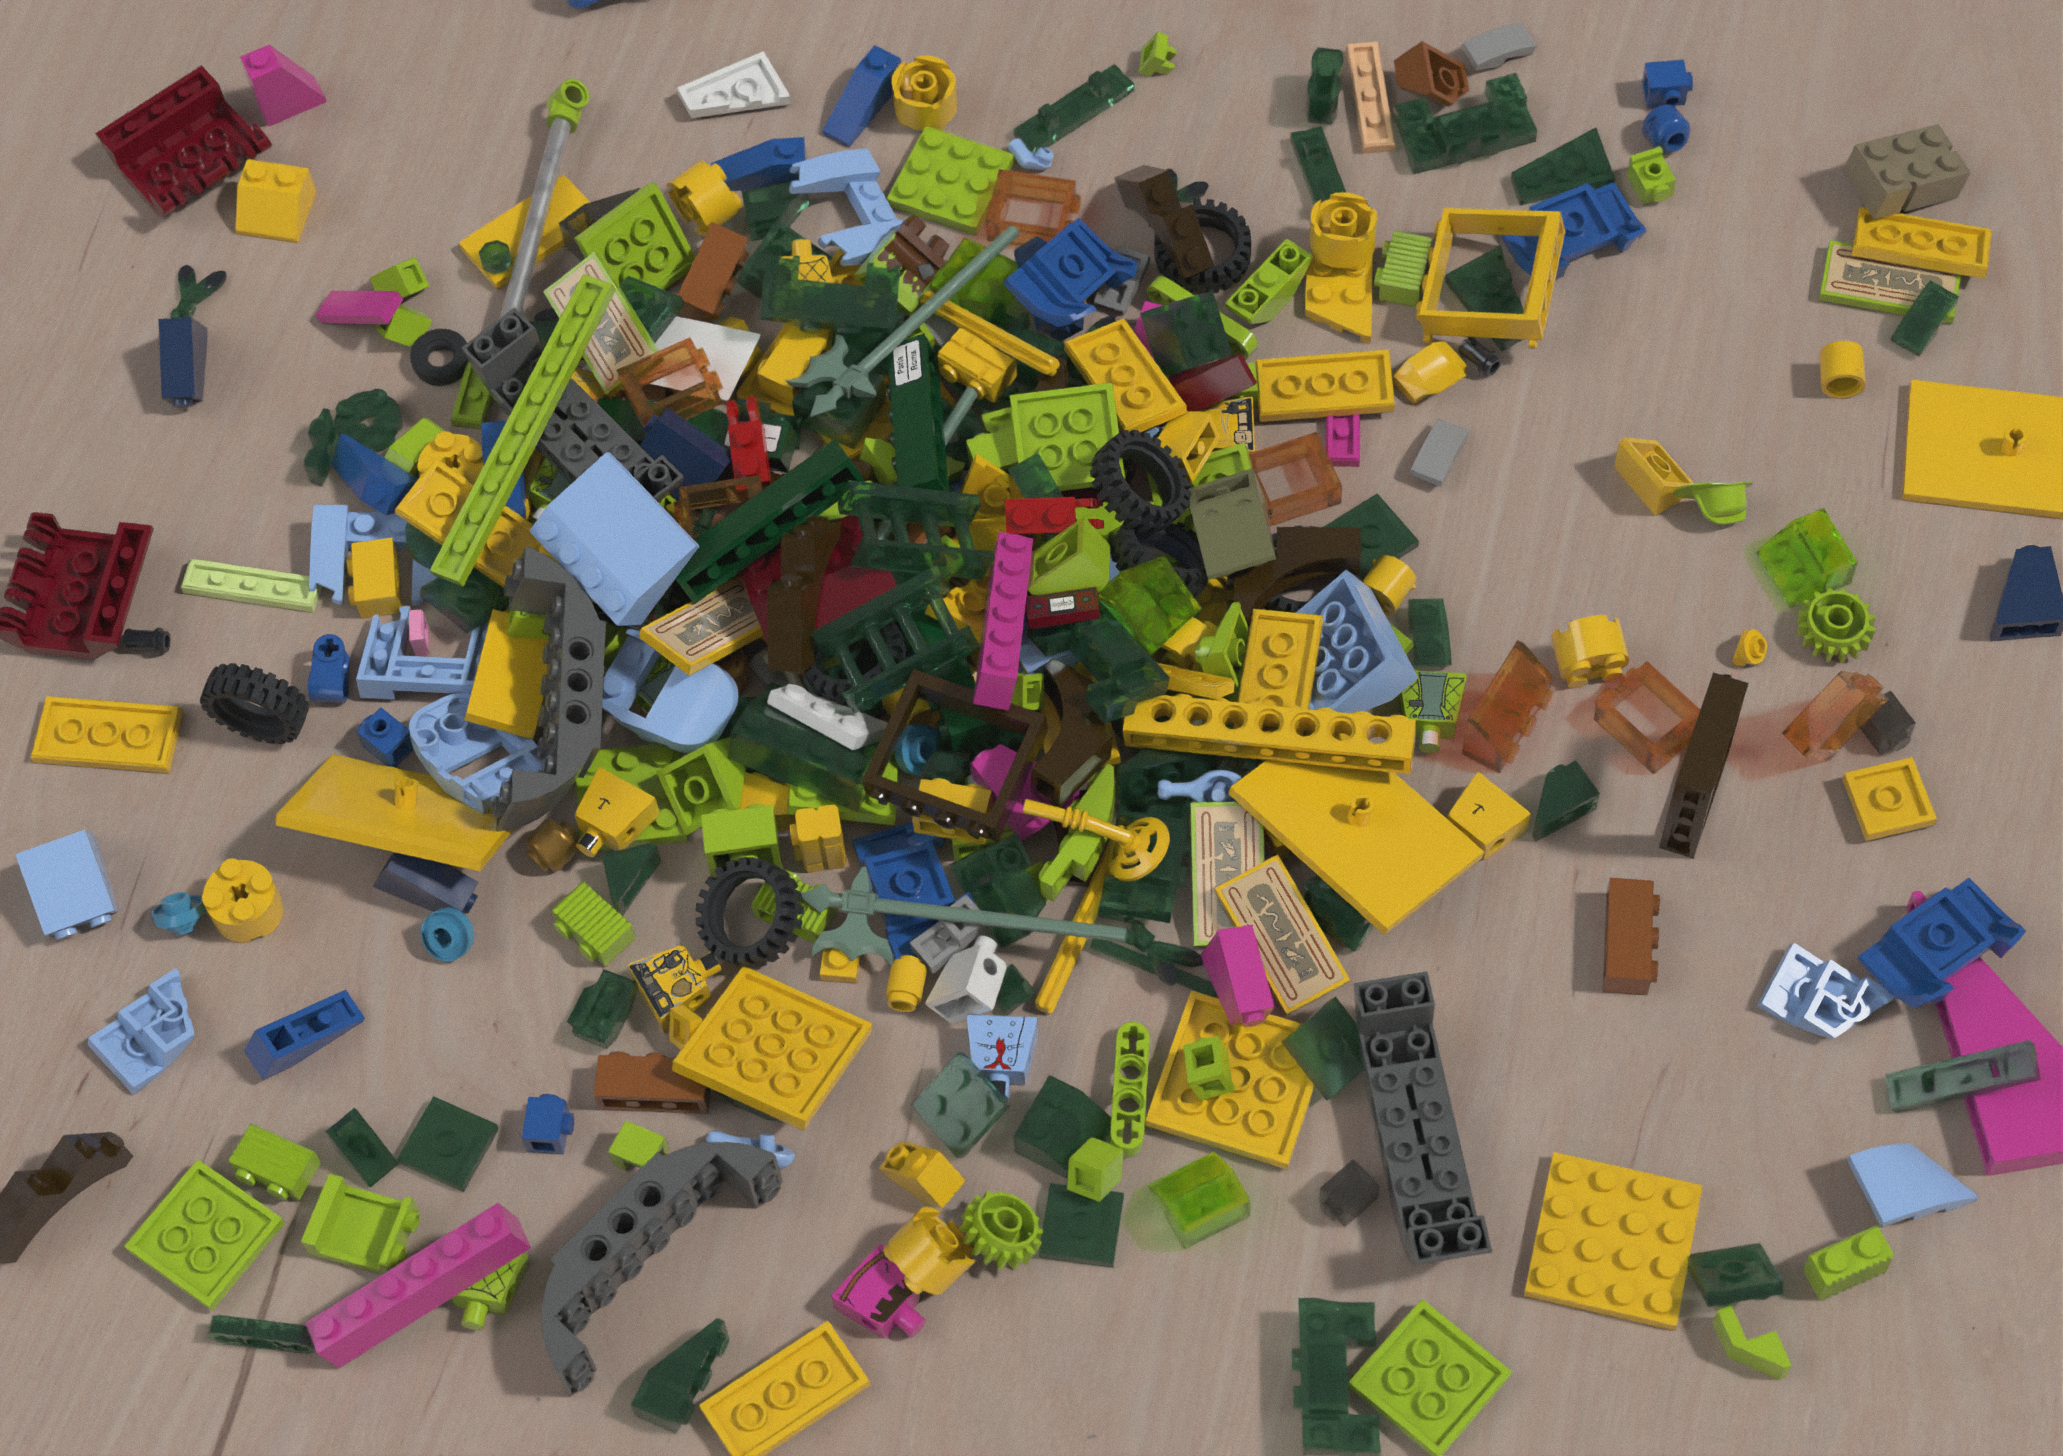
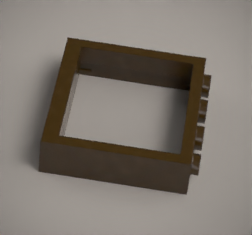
M913 669L862 778L865 793L869 797L877 799L879 804L887 805V803L897 805L902 811L911 816L920 817L922 814L933 818L938 825L944 828L953 829L955 826L966 830L975 839L982 837L999 842L1049 730L1046 715L1010 703L1009 711L973 704L975 690ZM918 698L1025 736L990 815L882 777Z
M1714 672L1712 674L1675 783L1659 846L1661 849L1694 859L1730 752L1749 684L1731 678L1732 675L1729 674L1721 675Z

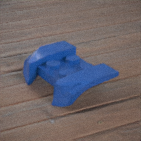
M1614 182L1595 190L1589 183H1586L1534 204L1529 208V211H1557L1562 214L1565 236L1556 278L1564 277L1566 269L1570 265L1568 261L1612 243L1623 253L1631 247L1637 238H1641L1647 232ZM1500 235L1517 265L1531 276L1539 236Z
M1077 218L1039 249L1018 270L1009 276L1003 284L1034 316L1057 327H1064L1067 324L1072 325L1096 311L1097 309L1093 305L1082 302L1103 283L1116 289L1125 281L1134 278L1138 264L1132 258L1124 257L1109 248L1083 221Z
M911 821L897 827L852 839L851 843L860 867H867L873 893L878 894V898L951 906L967 895L974 903L973 891L967 892L957 900L953 897L936 852L937 849L943 847L944 837L915 833L913 822ZM881 913L886 925L885 935L895 960L900 959L904 955L918 958L912 951L910 942L939 922L936 919Z
M1968 878L1952 890L1945 887L1891 925L1888 932L1882 936V939L1861 953L1857 959L1891 995L1913 1008L1922 1007L1928 1002L1937 1003L1946 999L1948 994L1955 988L1945 981L1987 951L1991 950L2002 959L2008 950L2020 940L2026 930L2006 915Z

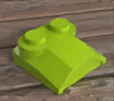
M1239 602L1231 604L1213 636L1202 637L1195 649L1196 661L1202 666L1204 673L1235 680L1234 693L1222 697L1229 702H1237L1249 635V627Z

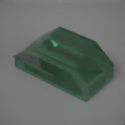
M996 869L966 885L979 910L1038 917L1046 906L1044 898L1028 871L1005 872ZM989 926L1001 948L1033 932Z
M603 969L597 983L583 989L567 1020L573 1027V1036L608 1049L617 1040L633 1008L638 990L637 982Z

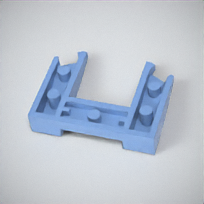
M868 148L821 155L792 164L790 168V173L799 174V181H792L789 186L791 194L844 191L863 224L825 234L818 239L817 243L822 249L829 246H837L844 252L845 255L839 262L842 266L863 264L886 236L890 228L900 225L904 221L897 219L876 181L881 171Z
M313 505L309 589L315 592L318 584L334 591L332 596L333 603L343 605L348 548H352L351 543L393 538L396 549H413L411 602L413 606H418L423 603L420 595L423 591L439 585L443 595L448 593V581L434 576L429 571L442 545L397 514L385 516L381 512H349L348 505Z
M410 606L399 608L400 620L381 625L378 614L373 615L356 677L360 698L394 700L396 691L471 693L488 624H486L489 619L488 612L477 610L466 659L404 656L409 631Z

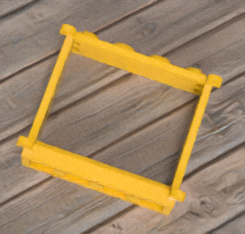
M1443 208L1441 221L1435 223V247L1429 249V273L1424 274L1422 280L1423 299L1418 301L1416 306V320L1421 321L1424 332L1423 342L1431 344L1433 335L1529 340V348L1536 349L1538 340H1543L1565 236L1561 212ZM1457 233L1539 236L1523 314L1437 310L1453 237H1456Z

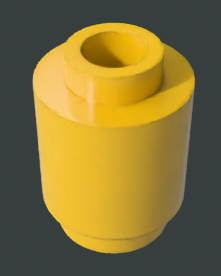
M904 955L892 962L885 993L888 999L887 1005L891 1009L900 1012H913L916 1010V1006L921 1003L927 967L921 963L922 961L919 958Z

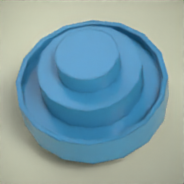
M925 724L906 726L894 749L895 758L900 769L906 774L913 776L931 774L937 769L942 758L943 747L938 732Z
M178 892L164 897L161 900V904L152 910L151 915L157 928L174 932L175 935H183L195 929V924L206 913V908L201 896L189 895L188 892Z
M451 907L440 908L428 915L422 923L420 932L422 944L427 952L434 958L445 962L455 961L468 953L473 946L475 937L473 925L469 918L460 910Z

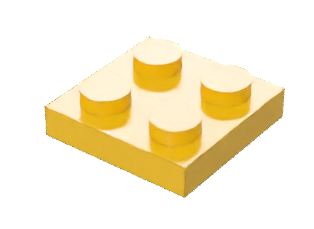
M1913 757L1844 773L1842 781L1865 841L1935 825L1937 817Z

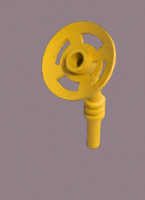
M1025 799L1022 813L1060 822L1065 828L1070 825L1072 830L1078 827V830L1083 832L1086 829L1114 840L1109 849L1107 863L1110 872L1121 881H1134L1148 875L1159 865L1167 852L1170 842L1169 830L1157 818H1141L1123 829L1088 815L1086 810L1080 813L1078 808L1072 811L1070 806L1063 809ZM1157 833L1155 847L1150 853L1148 852L1150 835ZM1118 845V855L1115 857V851ZM1138 862H1141V864L1133 868L1122 869L1123 864L1133 865Z

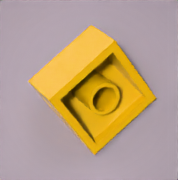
M247 159L237 188L236 233L299 243L317 193L309 168Z

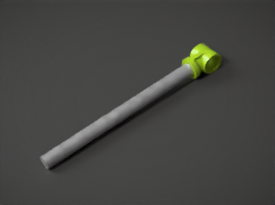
M576 79L565 80L547 99L548 115L546 124L550 128L500 318L514 307L522 313L568 136L577 130L582 109L589 102L588 89L582 82Z

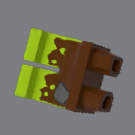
M917 215L909 216L900 225L891 227L886 236L853 275L872 294H881L878 299L899 317L910 315V313L914 312L919 305V299L927 287L934 281L939 270H942L947 263L943 257L950 245L938 235L932 236L927 243L920 239L919 236L925 229L926 224Z

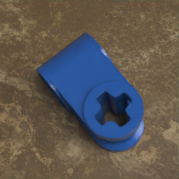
M323 635L314 643L311 671L308 677V697L310 702H347L350 658L345 651L344 642L337 635Z

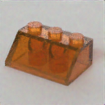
M1517 640L1466 722L1462 754L1498 773L1501 772L1506 762L1509 764L1514 762L1521 747L1518 744L1523 735L1526 737L1530 736L1537 722L1535 715L1540 708L1545 710L1554 695V691L1550 690L1552 682L1551 673L1523 642Z

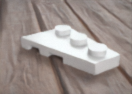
M764 51L677 88L678 96L691 118L792 104L788 91Z
M788 684L787 686L771 690L767 704L851 750L879 742L888 725L887 722L807 692L806 689L795 684Z

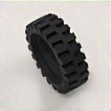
M1193 199V207L1200 226L1214 227L1228 234L1235 244L1234 253L1222 264L1184 279L1180 277L1168 251L1155 233V263H1157V269L1160 274L1163 273L1164 277L1181 287L1184 285V289L1190 293L1193 292L1194 288H1197L1198 295H1205L1206 289L1210 288L1211 293L1216 294L1219 293L1220 285L1224 290L1231 288L1232 281L1237 284L1241 280V274L1245 275L1248 270L1252 247L1249 225H1246L1245 218L1242 215L1238 216V211L1235 208L1231 207L1227 211L1226 203L1220 201L1218 206L1215 207L1214 200L1207 199L1206 205H1201V199Z
M1133 429L1130 432L1125 430L1120 434L1118 433L1097 451L1091 462L1093 468L1090 470V477L1095 478L1092 482L1093 488L1100 490L1097 494L1099 501L1106 500L1108 503L1104 507L1108 513L1114 510L1116 512L1115 519L1119 523L1126 520V527L1131 530L1137 527V532L1145 533L1148 531L1149 534L1162 531L1185 512L1190 504L1188 500L1191 498V492L1188 489L1191 485L1190 480L1183 479L1187 475L1185 468L1177 466L1181 462L1177 456L1172 458L1169 455L1172 450L1167 445L1162 448V441L1157 437L1151 440L1149 433L1143 432L1140 434L1139 430ZM1120 457L1129 458L1140 464L1153 477L1160 490L1162 506H1156L1141 499L1130 488L1122 475L1119 464Z
M1124 520L1111 544L1110 554H1112V561L1117 563L1115 567L1119 571H1125L1124 577L1126 579L1136 580L1134 585L1140 589L1143 586L1147 587V593L1152 595L1158 592L1160 598L1166 600L1170 596L1173 601L1180 602L1181 599L1190 601L1191 598L1196 599L1202 593L1209 581L1198 538H1195L1196 533L1191 529L1188 531L1183 529L1185 525L1180 522L1177 525L1171 523L1162 531L1149 534L1148 531L1145 533L1137 532V527L1132 530L1127 528L1126 520ZM1141 545L1154 547L1167 553L1185 569L1174 567L1158 560Z
M882 612L816 639L814 664L805 670L804 674L816 695L846 707L849 702L852 709L860 708V701L864 700L866 706L874 704L873 696L877 695L881 700L887 696L884 689L887 688L893 691L897 687L895 679L901 681L905 675L903 669H907L908 661L906 657H908V650L894 620L889 618L887 613ZM856 635H875L886 642L885 655L876 667L862 676L852 679H833L826 676L823 672L824 659L831 649L844 639Z
M229 663L228 666L226 664H220L219 667L215 666L205 683L200 697L203 711H207V715L210 718H216V723L221 726L227 725V729L231 732L236 730L241 732L240 736L247 738L249 735L253 737V740L259 742L264 739L269 744H274L275 741L278 744H285V742L291 743L294 739L296 740L309 710V702L306 701L304 694L298 693L299 689L295 686H288L289 682L285 679L278 680L276 675L271 672L264 674L263 669L255 667L254 670H251L249 665L241 664L239 667L236 663Z
M741 857L739 861L730 860L726 862L727 868L719 866L714 871L717 878L709 876L705 881L710 887L709 890L701 889L699 897L704 898V903H696L695 911L702 914V916L695 918L696 926L702 928L698 934L700 939L706 941L705 947L709 951L714 952L713 954L718 958L740 966L762 967L767 965V961L775 962L778 960L779 956L777 953L785 954L790 949L786 944L787 941L793 943L796 941L798 935L793 933L794 928L801 929L803 921L797 919V915L804 914V906L798 904V901L803 900L802 893L796 890L798 884L794 879L790 878L791 875L775 864L753 857ZM752 878L763 879L771 885L775 893L776 912L772 926L765 936L755 944L746 947L736 946L728 939L724 930L723 914L727 900L735 888L746 880Z

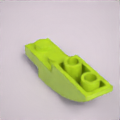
M1107 763L1101 773L1096 772L1090 778L1086 787L1087 792L1082 799H1076L1070 807H1072V811L1076 808L1080 809V813L1086 810L1088 815L1112 824L1115 804L1114 766ZM1068 825L1069 833L1064 837L1059 846V854L1053 862L1047 861L1039 873L1038 879L1040 880L1041 896L1054 902L1072 875L1086 881L1103 852L1107 837L1086 829L1080 832L1078 827L1072 830L1070 825Z

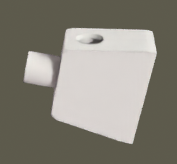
M979 936L973 947L953 954L933 987L925 1005L950 1024L966 1020L967 1014L980 1015L993 1010L1007 968L1005 962L994 954L997 943L987 936Z

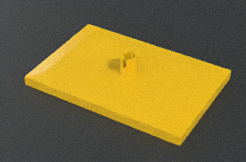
M1911 379L1908 397L1902 500L2063 519V397Z
M1306 730L1305 736H1310L1313 732ZM1342 733L1334 736L1338 740H1345L1350 737ZM1266 760L1232 785L1228 793L1383 935L1389 933L1481 860L1484 854L1480 847L1396 773Z
M332 754L276 814V826L476 871H481L514 830L496 831L497 818L491 817L492 806L488 808L487 814L474 810L445 793L431 775Z

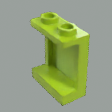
M329 1173L301 1243L309 1255L383 1275L405 1260L407 1253L406 1242L410 1233H415L421 1214L414 1199L405 1196L404 1200L401 1201L348 1186L343 1177Z

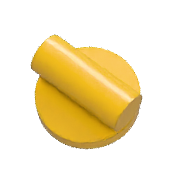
M1758 630L1742 631L1732 659L1733 664L1744 667L1746 664H1760L1764 660L1767 653V642Z

